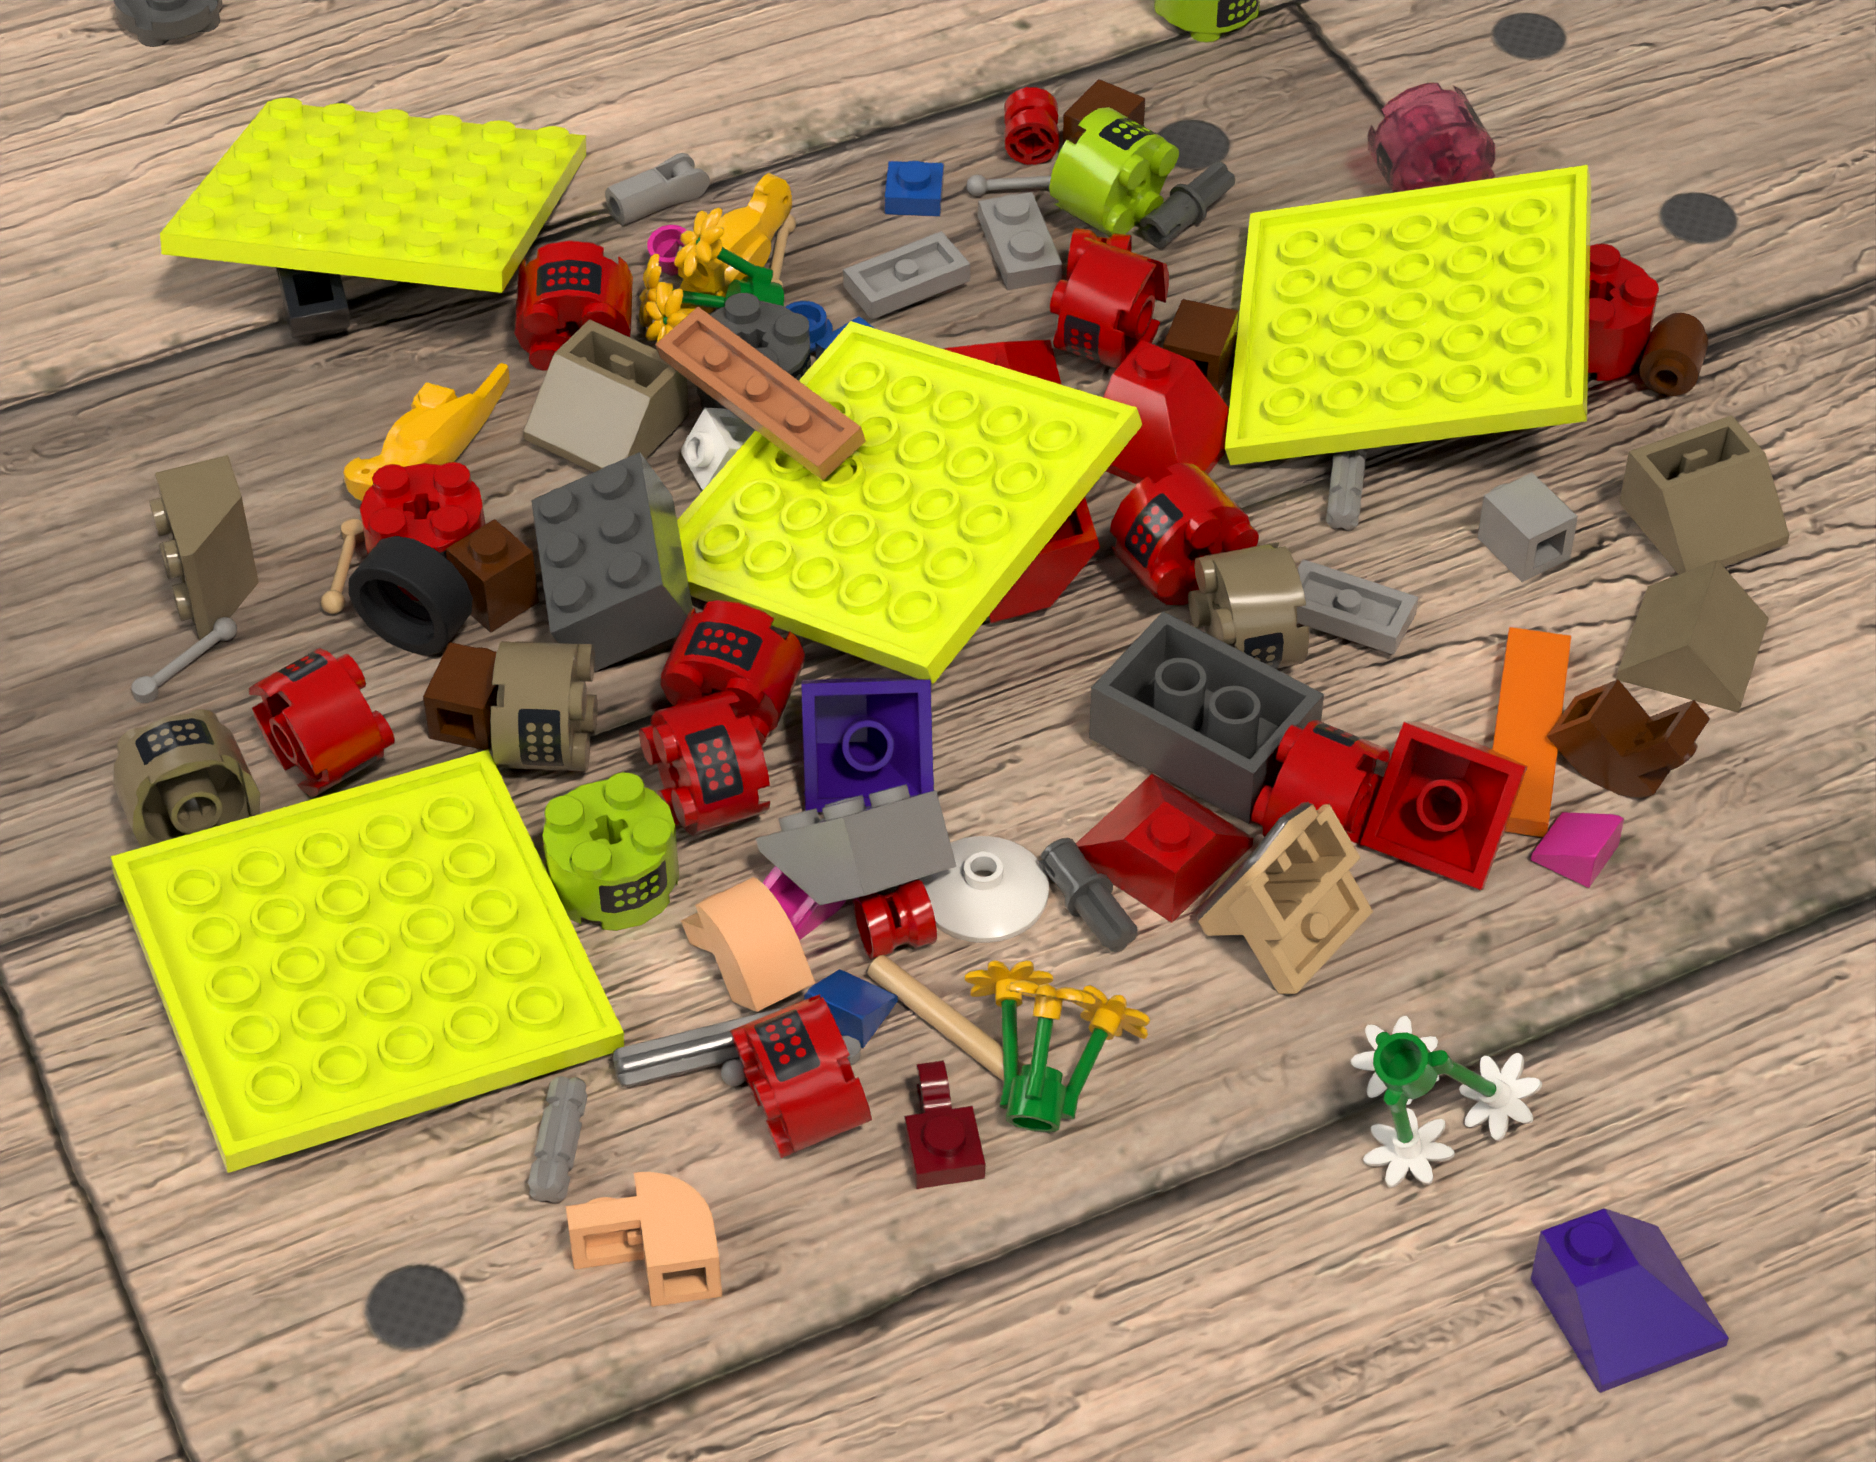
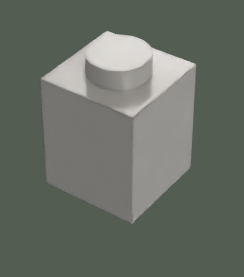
M1530 473L1509 484L1498 485L1490 493L1484 495L1477 538L1521 582H1524L1570 559L1578 516L1535 474Z

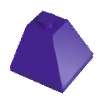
M842 678L802 680L806 811L817 808V812H823L822 808L826 804L863 795L865 806H871L869 794L907 784L910 796L934 791L931 679Z
M1603 1208L1540 1231L1530 1279L1599 1393L1727 1346L1729 1337L1657 1225Z

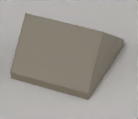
M1718 560L1647 587L1618 669L1616 680L1619 679L1626 683L1739 713L1769 618Z

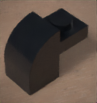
M275 267L292 338L350 327L348 304L341 275Z

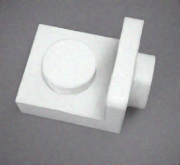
M705 407L681 448L683 458L702 489H705L755 431V429L728 409Z

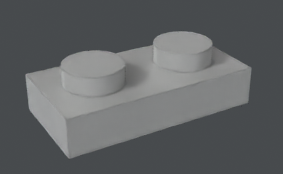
M1032 192L1010 194L978 201V219L1007 290L1062 280V262Z
M942 231L843 269L844 288L871 320L970 281V263Z
M1302 559L1297 569L1304 590L1306 605L1297 607V623L1309 625V627L1394 655L1416 615L1418 597Z

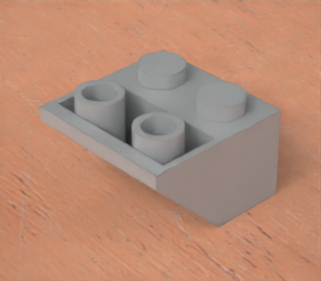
M907 784L869 794L871 806L867 807L865 806L863 795L826 804L822 808L823 819H819L817 808L778 818L781 831L756 838L759 851L819 905L866 896L957 867L937 791L934 790L910 796Z

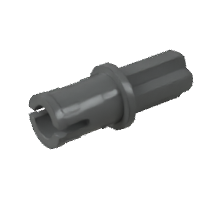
M1215 162L1188 185L1181 183L1175 185L1170 191V197L1141 219L1140 226L1143 227L1141 232L1145 239L1157 248H1164L1186 227L1191 224L1201 223L1207 216L1206 208L1234 186V174L1228 171L1226 164L1223 162Z
M1061 838L1048 845L1041 853L1040 857L1043 860L1039 861V865L1064 894L1066 909L1073 916H1081L1103 946L1109 948L1112 952L1124 950L1128 943L1136 939L1138 930L1137 926L1111 894L1113 884L1107 875L1098 874L1091 867L1073 839Z

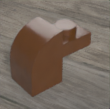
M1617 679L1575 696L1547 737L1568 762L1590 782L1621 796L1642 798L1654 795L1669 772L1683 765L1694 755L1698 748L1695 741L1710 718L1695 700L1649 716L1620 680Z

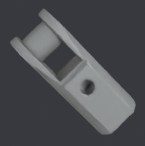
M679 153L653 169L608 187L605 191L607 207L612 217L623 227L663 210L668 206L699 198L706 192L709 186V176L702 169H694V160L688 154Z

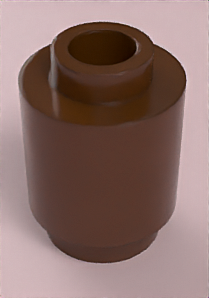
M1673 313L1660 320L1653 327L1640 364V375L1643 382L1654 392L1667 396H1679L1689 392L1696 385L1709 343L1705 328L1696 317L1687 313Z

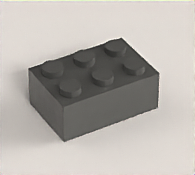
M640 452L531 500L550 633L558 643L593 644L595 650V672L679 635L693 606L672 494Z
M1163 611L1091 687L1089 738L1250 824L1253 808L1260 792L1266 785L1274 787L1283 763L1276 760V755L1286 730L1292 724L1304 729L1309 722L1315 719L1321 721L1324 694Z

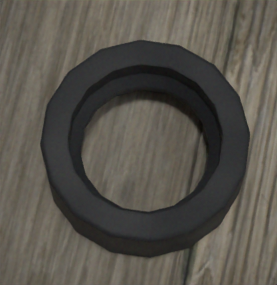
M400 536L381 539L349 577V597L355 611L367 626L386 642L412 653L428 655L440 652L472 613L473 597L463 576L438 551L415 539ZM398 586L406 589L409 593L416 597L422 603V605L414 602L410 597L403 593Z

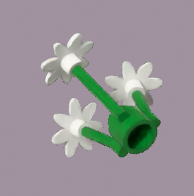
M1402 1016L1398 1019L1392 1035H1389L1375 1025L1366 1026V1036L1375 1051L1355 1055L1351 1059V1064L1361 1070L1376 1071L1369 1081L1367 1095L1370 1098H1375L1385 1092L1384 1101L1391 1110L1395 1129L1383 1124L1372 1125V1135L1384 1146L1368 1152L1363 1160L1366 1165L1371 1167L1389 1165L1385 1178L1388 1187L1398 1186L1405 1178L1409 1169L1421 1183L1430 1185L1433 1181V1173L1429 1161L1444 1162L1451 1160L1455 1156L1454 1150L1451 1147L1435 1142L1445 1130V1121L1443 1119H1435L1418 1129L1414 1111L1406 1108V1105H1410L1413 1099L1427 1094L1433 1088L1435 1082L1439 1080L1440 1074H1446L1462 1083L1459 1088L1460 1093L1471 1100L1478 1101L1465 1117V1125L1467 1127L1479 1126L1489 1119L1491 1136L1496 1141H1500L1505 1137L1508 1130L1509 1116L1523 1124L1533 1122V1115L1530 1109L1520 1099L1537 1093L1542 1087V1082L1537 1078L1531 1077L1520 1079L1524 1067V1058L1521 1054H1513L1501 1071L1491 1057L1484 1055L1480 1060V1076L1451 1060L1444 1050L1433 1051L1438 1045L1436 1037L1419 1038L1413 1035L1411 1021L1407 1016Z

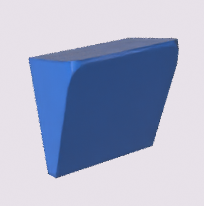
M841 969L811 986L804 995L805 1000L820 994V997H823L841 1035L850 1036L858 1040L861 1048L866 1046L898 1002L897 995Z

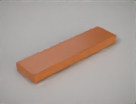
M1509 627L1492 750L1528 766L1504 832L1544 837L1547 834L1558 749L1547 735L1562 716L1571 644L1570 635Z

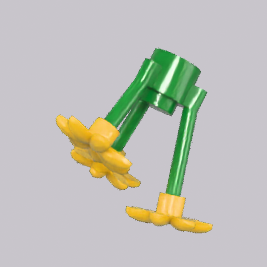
M715 208L709 214L703 210L697 213L693 231H685L680 235V240L685 246L677 254L674 265L678 268L683 266V273L689 278L697 267L699 260L708 264L717 258L747 276L742 280H733L728 287L726 297L673 289L672 283L659 282L661 275V266H658L659 254H653L643 273V282L646 289L639 296L642 303L639 310V322L643 327H648L645 335L648 341L657 340L658 343L689 315L687 310L680 309L682 303L719 309L725 307V302L730 296L738 293H749L755 295L759 301L784 306V290L782 285L771 282L773 277L772 269L756 266L722 247V240L719 238L722 237L725 230L720 226H716L722 215V209Z
M992 960L988 963V971H970L965 975L967 983L975 984L970 992L972 997L995 994L996 1005L1002 1008L1004 1085L999 1106L1007 1109L1006 1121L1016 1127L1046 1133L1058 1131L1061 1118L1075 1119L1079 1095L1105 1041L1112 1040L1114 1036L1120 1037L1123 1030L1143 1039H1146L1148 1036L1147 1029L1144 1027L1150 1022L1148 1015L1139 1010L1126 1008L1127 1000L1123 995H1113L1108 1000L1104 993L1092 985L1085 986L1083 990L1071 987L1056 989L1048 984L1053 981V975L1049 972L1034 971V964L1030 960L1016 963L1011 967L1010 971L1003 962ZM1022 995L1035 997L1032 1016L1038 1017L1031 1064L1022 1066L1021 1076H1019L1017 1007L1022 1004ZM1063 1001L1072 1002L1084 1008L1080 1016L1086 1021H1091L1088 1028L1092 1032L1066 1087L1061 1084L1062 1072L1046 1066L1053 1020H1060Z

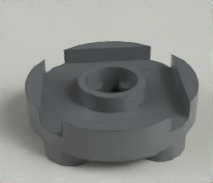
M114 0L120 24L129 32L137 34L138 40L142 45L157 47L164 45L169 39L182 38L196 32L214 30L220 24L219 11L222 6V0Z

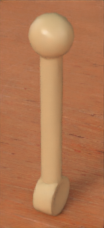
M789 214L788 218L777 230L778 233L770 267L773 270L771 282L779 283L782 287L783 284L779 279L788 234L793 232L796 227L795 218L791 214Z
M358 519L347 520L341 525L344 544L330 591H327L321 597L323 610L330 614L339 613L345 606V598L342 595L355 546L365 539L362 521Z

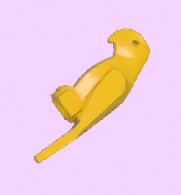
M771 173L764 175L757 183L747 207L738 208L724 214L716 225L725 230L722 237L719 238L722 240V247L760 267H764L771 252V240L778 228L788 218L792 209V195L789 184L786 180ZM717 258L708 264L699 260L697 267L689 278L684 275L683 266L678 268V276L683 278L679 289L726 297L730 283L735 279L742 280L747 275ZM684 303L680 307V309L687 310L689 314L697 307H700L706 313L713 312L716 309Z
M498 364L473 394L468 393L459 398L456 396L454 389L426 382L413 398L411 403L412 410L400 417L389 430L381 454L370 459H360V457H357L345 466L343 474L348 492L356 499L362 501L365 492L373 485V474L385 465L397 464L405 467L422 463L443 465L455 462L481 430L510 383L508 365Z

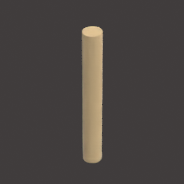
M880 955L871 963L867 972L871 979L885 990L897 995L899 1001L1004 1082L1003 1046L887 956ZM1018 1059L1019 1076H1021L1022 1066L1026 1064Z

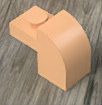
M752 877L723 892L705 898L695 905L697 913L681 920L689 943L714 953L729 995L734 1003L758 1012L815 984L804 951L788 916L772 892L757 878Z
M635 1172L636 1196L619 1199L600 1197L584 1204L566 1206L574 1270L645 1259L651 1307L722 1297L719 1253L712 1213L705 1199L688 1183L667 1174Z

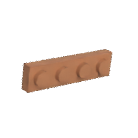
M700 307L693 310L655 344L663 361L822 481L866 442L862 428Z

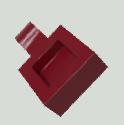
M944 1060L916 1064L919 1079L916 1089L921 1113L904 1116V1131L916 1189L985 1179L986 1163L973 1106L952 1109Z

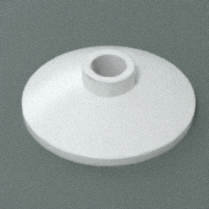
M974 836L951 842L957 867L919 878L929 895L936 927L954 938L968 942L993 943L1011 939L1031 928L1042 916L1049 897L1048 877L1039 865V860L1035 855L1023 846L999 837Z

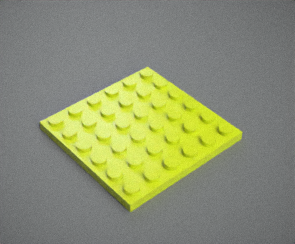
M277 98L265 104L160 232L161 254L502 293L585 159L586 135L569 134L567 129L557 126L531 130L516 128L513 123L498 120L485 124L462 122L459 117L453 115L421 118L411 117L407 112L399 109H386L374 113L356 111L355 107L344 103H334L319 107L302 105V102L295 98Z
M1588 165L1250 213L1225 451L1230 465L1586 422L1591 179Z
M850 321L799 381L862 428L866 442L822 481L755 430L677 520L690 595L706 602L715 600L736 602L758 609L774 618L772 626L788 632L791 631L796 635L914 678L931 679V684H934L1141 428L1142 422L1138 409L1124 403Z
M489 750L111 856L115 879L227 1173L613 1053L617 1048L624 1047V1031Z

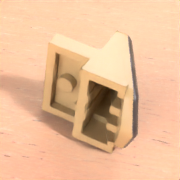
M1303 802L1280 817L1253 853L1222 875L1198 910V923L1206 935H1244L1278 994H1297L1373 913L1372 908L1349 871L1361 857L1330 804H1324L1316 810L1312 803Z

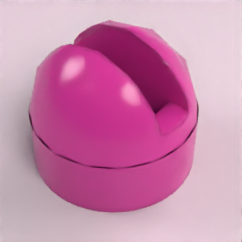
M665 225L656 229L650 235L647 242L649 256L659 254L658 266H661V272L670 276L678 274V267L674 265V260L679 246H685L680 240V235L687 230L678 225Z

